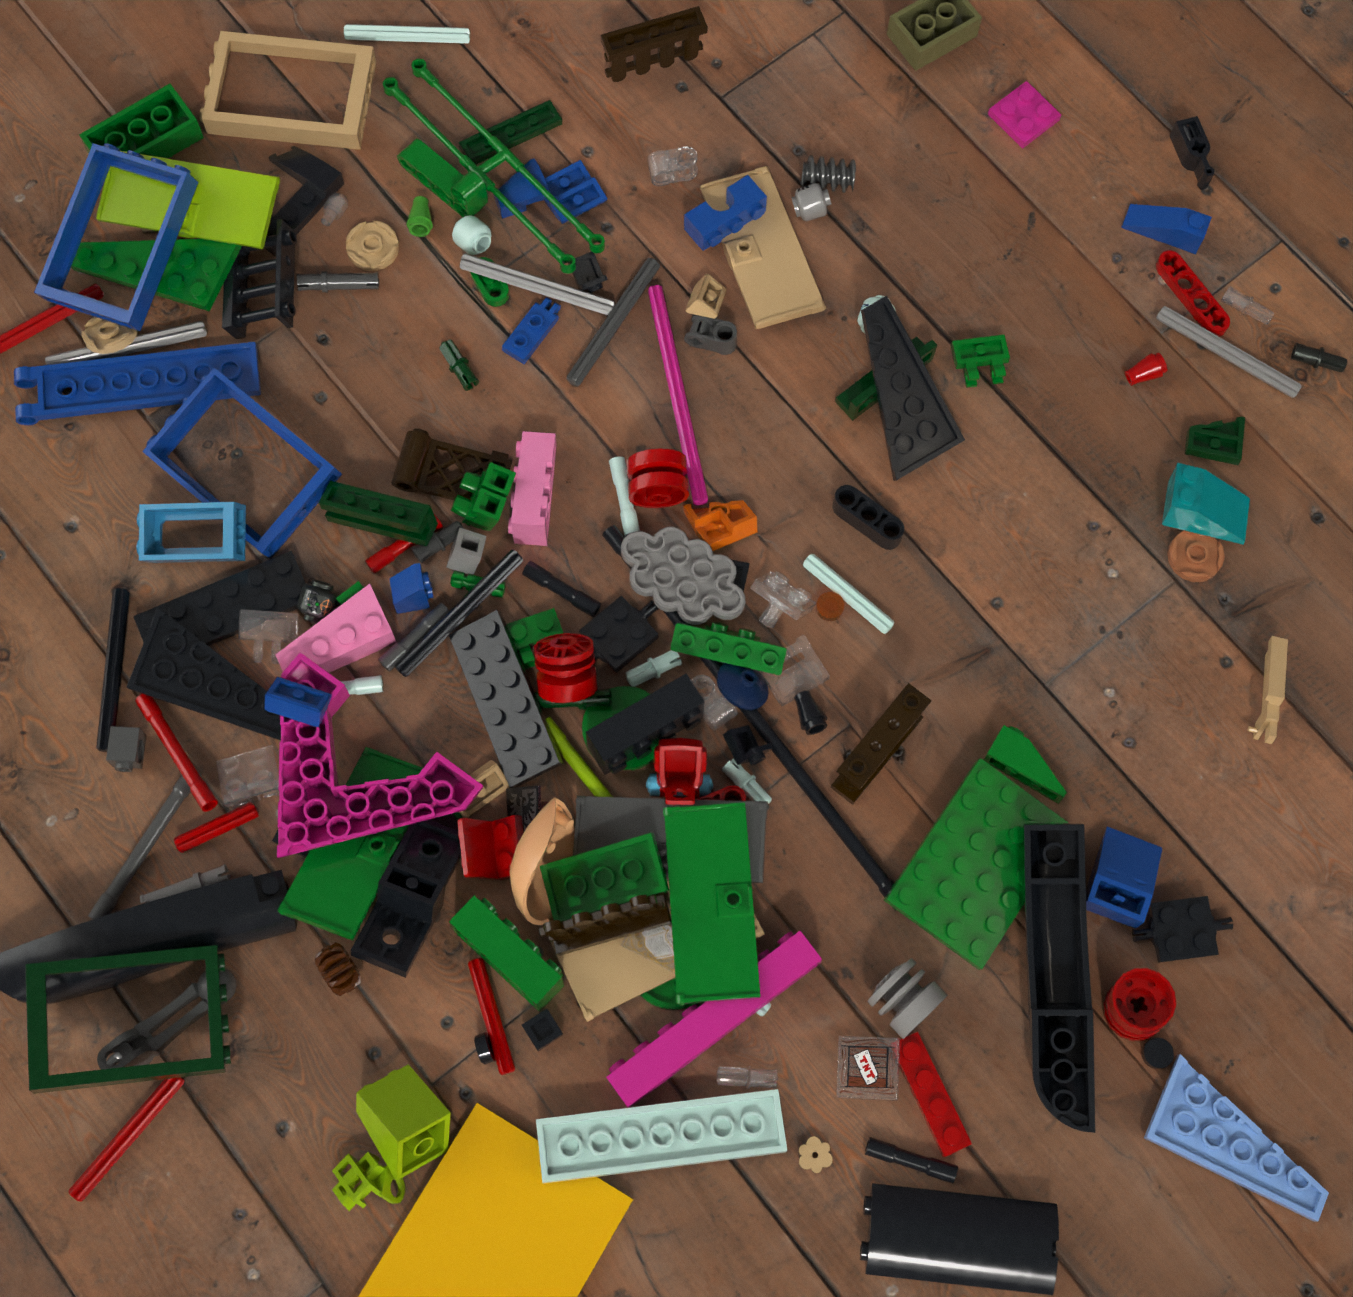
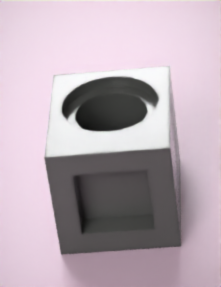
M111 726L106 761L116 771L132 772L133 768L142 769L147 735L140 728Z

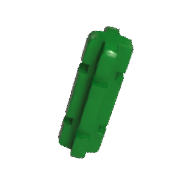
M454 571L450 584L454 588L462 589L465 587L466 590L470 591L483 577L472 574L465 576L463 572ZM502 582L491 593V596L503 597L506 588L505 582Z

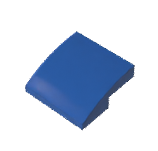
M581 160L545 178L551 194L574 217L606 202L608 199L595 177L592 178ZM548 199L544 200L562 224L569 221Z

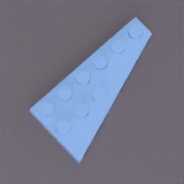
M1181 1054L1177 1055L1144 1139L1313 1222H1318L1329 1192L1301 1166H1297L1284 1153L1282 1148L1267 1138L1252 1120L1226 1096L1221 1095L1209 1083L1210 1081L1206 1077L1199 1074L1188 1064V1061Z

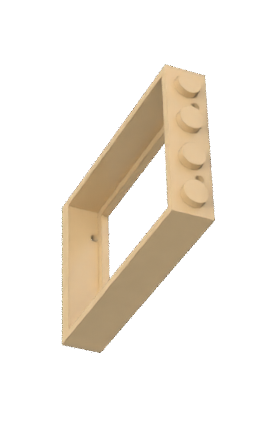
M220 31L219 40L214 43V63H210L209 66L210 82L209 85L205 86L204 90L205 106L201 107L199 115L200 122L204 124L207 134L361 150L376 67L373 46ZM229 52L354 64L343 125L217 112Z

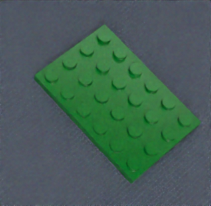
M979 758L904 868L884 901L976 969L982 970L1025 903L1024 824L1069 822L983 759Z

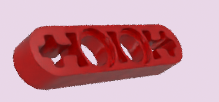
M1167 250L1161 253L1156 262L1158 274L1201 327L1218 337L1223 336L1230 326L1228 314L1177 252ZM1165 261L1167 263L1172 262L1174 264L1173 267L1171 265H1164ZM1178 280H1188L1191 283V288H1182L1179 286ZM1203 299L1207 303V308L1200 309L1196 307L1194 300ZM1213 321H1214L1215 323L1220 322L1222 325H1221V326H1219V325L1213 326V325H1212V322H1213Z

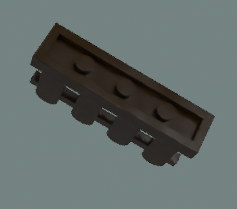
M693 7L601 34V43L605 50L604 58L606 62H609V68L605 69L606 77H611L613 82H619L626 78V72L635 70L638 75H643L649 72L650 65L659 63L662 68H667L679 56H683L686 61L695 59L698 56V51L703 50V44L699 41V35L708 32V26L700 7ZM682 41V46L675 48V43ZM658 48V53L651 55V50ZM633 55V61L626 63V57Z
M659 893L652 896H635L629 899L630 902L621 905L618 903L604 905L600 908L601 911L594 913L580 912L572 915V919L563 922L560 920L544 923L543 928H539L540 936H549V941H554L556 954L560 956L668 925L672 921L666 896L664 893Z

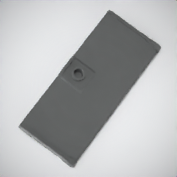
M577 796L573 856L644 834L654 833L665 877L669 881L663 808L667 806L687 807L745 803L751 883H763L766 821L769 804L768 801L695 800L694 805L665 804V799Z

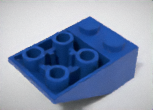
M1106 827L1086 887V910L1135 929L1145 922L1153 897L1162 847Z

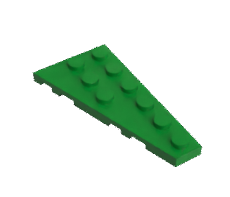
M177 239L155 295L210 312L242 246L206 239ZM155 240L80 242L71 268L77 272L137 289Z

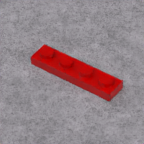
M913 1033L904 1039L890 1044V1047H896L894 1048L895 1058L943 1158L971 1145L970 1138L919 1033Z

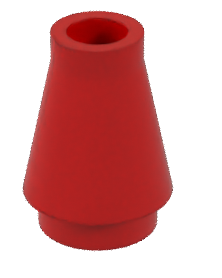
M1159 352L1156 354L1150 353L1132 368L1125 371V377L1128 383L1133 386L1137 383L1163 377L1168 368Z

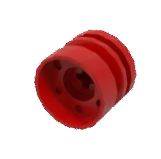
M563 633L545 637L534 645L535 666L539 670L537 672L538 694L542 699L555 703H570L584 700L594 695L597 691L596 668L593 666L595 657L593 653V640L582 634Z
M1134 968L1123 973L1106 993L1103 1002L1104 1018L1110 1029L1118 1036L1130 1041H1144L1155 1036L1173 1017L1176 1008L1175 991L1170 982L1159 972L1148 968ZM1134 1003H1138L1140 1005L1138 1008V1013H1135L1133 1011Z

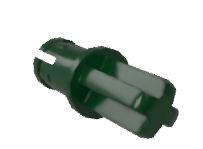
M453 340L442 342L439 349L450 365V372L455 373L465 391L473 389L474 387L471 383L477 386L479 380L468 365L469 360L462 356Z

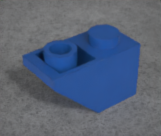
M420 563L411 565L389 579L393 605L397 614L430 608L429 599L434 598L432 584L428 572L422 571Z

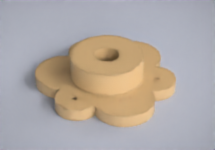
M810 1137L806 1145L803 1144L799 1147V1153L802 1155L799 1158L800 1167L805 1170L811 1168L814 1173L821 1172L822 1167H829L833 1161L831 1154L828 1153L830 1145L826 1142L821 1143L818 1137ZM812 1153H817V1158H813Z

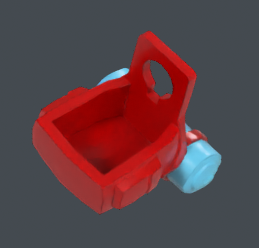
M689 738L659 740L658 746L654 748L653 761L654 769L657 773H650L646 781L649 795L665 798V804L694 805L695 798L710 794L713 789V781L710 774H703L707 768V748L703 746L702 740ZM673 796H687V797H685V798H676V797H673Z

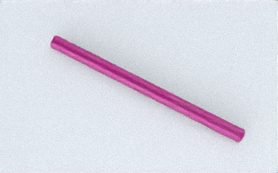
M661 285L650 286L648 294L682 453L686 455L687 476L693 504L696 506L704 505L708 502V496L663 288Z

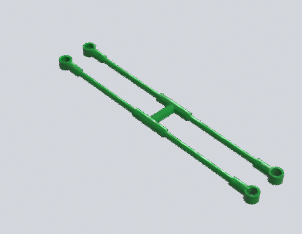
M416 59L412 62L413 75L419 78L422 77L431 87H435L488 140V144L497 152L496 155L481 165L477 166L467 155H463L410 102V98L399 88L397 79L388 77L383 81L385 94L393 96L400 104L406 106L459 159V163L468 172L473 171L480 176L486 185V190L492 192L547 247V251L560 263V269L563 273L570 274L575 271L576 262L574 256L565 254L556 244L551 243L495 187V183L486 175V173L504 161L517 172H520L576 227L577 232L589 243L591 252L601 253L604 251V237L600 234H594L584 223H580L496 136H492L439 83V80L427 69L425 60Z

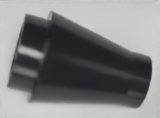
M810 691L798 693L794 699L797 705L801 729L805 730L807 735L822 732L827 728V716L813 699Z

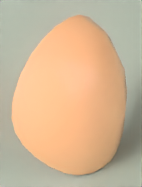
M557 797L550 800L527 826L516 846L510 865L511 887L516 906L527 921L534 925H543L546 922L553 921L540 866L573 856L574 820L568 808Z

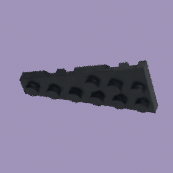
M885 296L862 309L861 314L893 481H897L965 441L891 302Z
M157 607L126 688L281 741L280 715L268 712L264 708L267 691Z

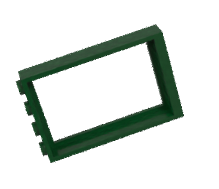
M217 945L25 964L29 1091L33 1094L225 1073V1064H231L230 1045L224 1046L223 1033H229L228 1014L222 1015V1003L227 1002L226 984H220V972H226L224 953L219 954ZM205 960L211 1058L49 1075L46 975Z

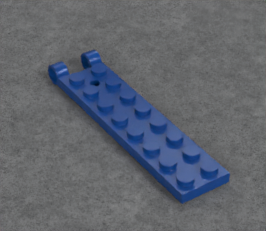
M256 342L34 367H18L14 369V385L24 389L33 388L37 385L38 403L17 405L15 407L16 422L21 425H34L39 420L182 404L184 398L188 394L193 393L200 385L202 377L206 373L211 372L214 367L248 396L261 395ZM65 388H72V392L70 394H63V390ZM224 390L217 400L231 399L233 397Z

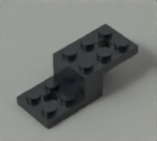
M432 820L410 824L378 883L377 902L351 948V956L406 978L443 907L445 887L461 858L460 840L457 830ZM432 846L439 852L435 855H427L422 850L425 847ZM392 934L396 935L399 941L396 944H387L383 938L386 935Z

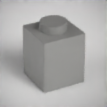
M459 528L451 547L446 568L474 575L482 557L486 536Z

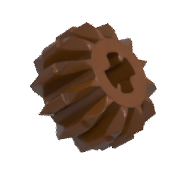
M335 942L330 946L321 949V952L315 955V964L318 967V971L328 987L336 995L341 996L346 992L349 993L357 985L361 984V974L349 953L341 944Z

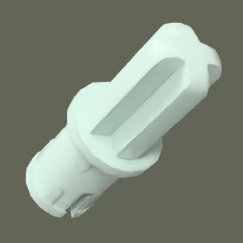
M670 650L654 659L651 657L647 658L646 663L626 672L627 681L632 687H635L653 677L660 678V674L682 665L681 659H677L680 657L678 652Z
M734 758L722 768L723 773L736 786L743 789L745 795L751 801H768V804L772 801V798L755 781L756 776H751L741 765H737Z

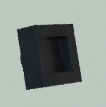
M548 1009L543 1010L522 1024L523 1029L538 1052L563 1036L562 1031Z

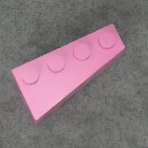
M523 431L522 440L516 443V457L519 458L518 466H514L516 475L513 482L516 483L515 492L511 494V508L513 509L512 517H509L508 534H513L514 544L547 546L557 447L555 433Z
M368 584L275 655L283 672L295 657L302 653L330 673L395 644L396 640L371 585Z

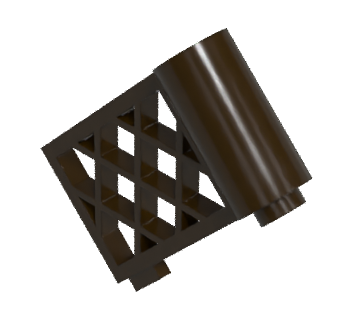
M415 428L413 431L406 433L391 483L394 487L406 492L419 491L454 501L458 493L455 492L452 485L460 482L466 472L459 461L466 457L474 458L479 466L468 472L476 474L481 470L482 472L486 471L490 462L505 466L506 469L510 470L512 460L508 459L509 454L493 450L492 454H487L432 439L427 431ZM436 449L448 451L452 459L439 465L434 457ZM456 464L462 475L449 481L443 469ZM437 472L445 482L437 488L426 485L428 477ZM467 492L464 495H458L465 497L467 499H471L472 492Z

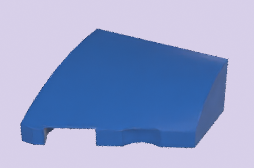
M535 158L529 160L524 167L550 192ZM516 172L498 189L520 212L527 211L526 205L547 199L520 172ZM493 194L502 219L514 215Z

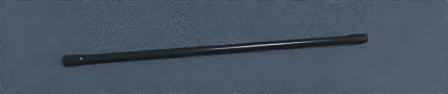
M613 525L607 528L602 536L616 554L622 558L621 544L625 537ZM663 611L674 626L677 623L691 625L684 622L677 611ZM699 657L716 679L717 672L722 663ZM739 708L765 743H771L773 747L772 752L878 886L880 893L885 898L895 882L880 867L758 709L745 710Z

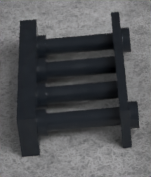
M282 219L277 220V234L266 237L263 247L264 249L276 246V258L248 264L250 252L260 249L242 246L224 282L222 328L235 339L246 337V326L248 323L275 317L287 328H293V316H295L296 312L294 306V271L297 235L294 229ZM276 270V282L247 288L249 275ZM275 294L274 307L247 312V302L249 299Z

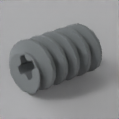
M810 155L807 162H803L801 187H804L807 181H809L810 185L820 183L822 191L830 184L832 192H835L838 185H841L843 193L846 192L848 186H851L853 192L856 173L855 160L852 159L848 167H846L844 158H841L838 165H836L834 157H831L828 163L825 164L823 156H820L818 162L815 163L813 155Z

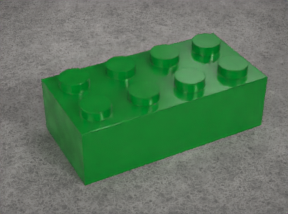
M171 83L79 134L88 154L93 143L101 146L107 143L119 148L121 151L128 152L130 150L138 154L167 159L204 138L197 119Z
M474 895L449 921L453 931L540 1012L564 987L561 968L550 958L545 962L541 958L540 949L528 938L523 941L517 932L518 928L507 918L501 921L498 918L497 909L486 898L480 901Z

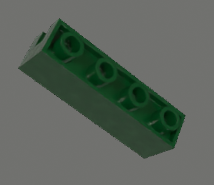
M334 481L329 482L319 501L321 509L327 510L325 517L328 522L423 546H428L438 525L430 505Z

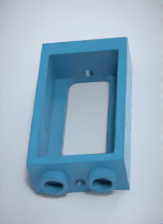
M237 502L139 504V513L137 514L139 540L136 545L139 561L149 563L245 561L246 505ZM223 520V547L164 548L162 545L163 524L166 521Z

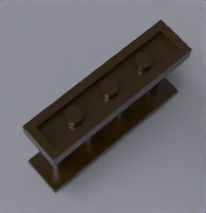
M908 683L837 769L836 772L840 775L831 784L830 788L854 805L922 721L923 716L921 714L932 700Z

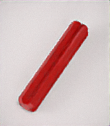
M249 802L175 837L174 844L180 853L186 852L259 816L255 805Z

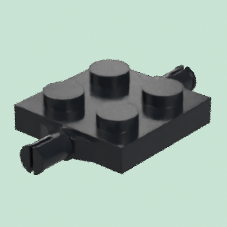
M620 596L582 627L579 633L593 640L595 661L600 659L617 673L659 638L658 633L647 621V618L659 610V608L651 600L641 610H638Z
M1208 896L1150 903L1148 909L1150 916L1149 928L1132 929V935L1144 934L1132 938L1134 942L1151 940L1156 950L1158 963L1219 955L1216 942L1217 931L1232 930L1233 924L1222 925V923L1233 922L1231 917L1214 919L1211 914Z

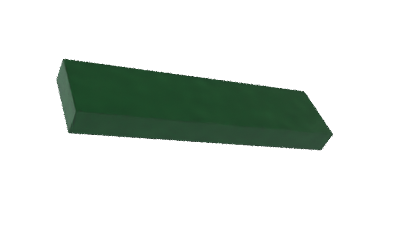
M548 100L486 130L492 136H496L508 149H511L562 125V118L551 100ZM480 132L458 142L462 153L467 155L475 164L481 163L497 154Z

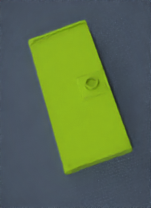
M140 154L144 157L143 159L151 161V158H157L172 168L175 165L185 167L191 171L190 175L198 181L179 231V237L200 238L263 249L276 194L280 185L279 177ZM110 166L104 182L96 219L101 222L159 231L176 186Z

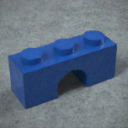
M746 175L727 187L726 204L730 207L728 210H714L705 201L684 214V230L702 251L710 246L714 247L729 234L740 231L748 222L762 217L766 212L767 196L749 175Z

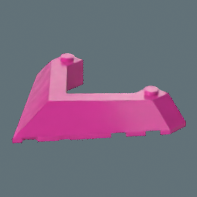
M299 653L281 674L283 679L330 693L332 698L319 727L280 715L281 742L279 744V830L277 858L464 811L484 787L438 752L433 755L418 775L406 776V778L395 780L383 779L364 782L365 784L354 786H339L332 717L350 696L346 686L302 653Z

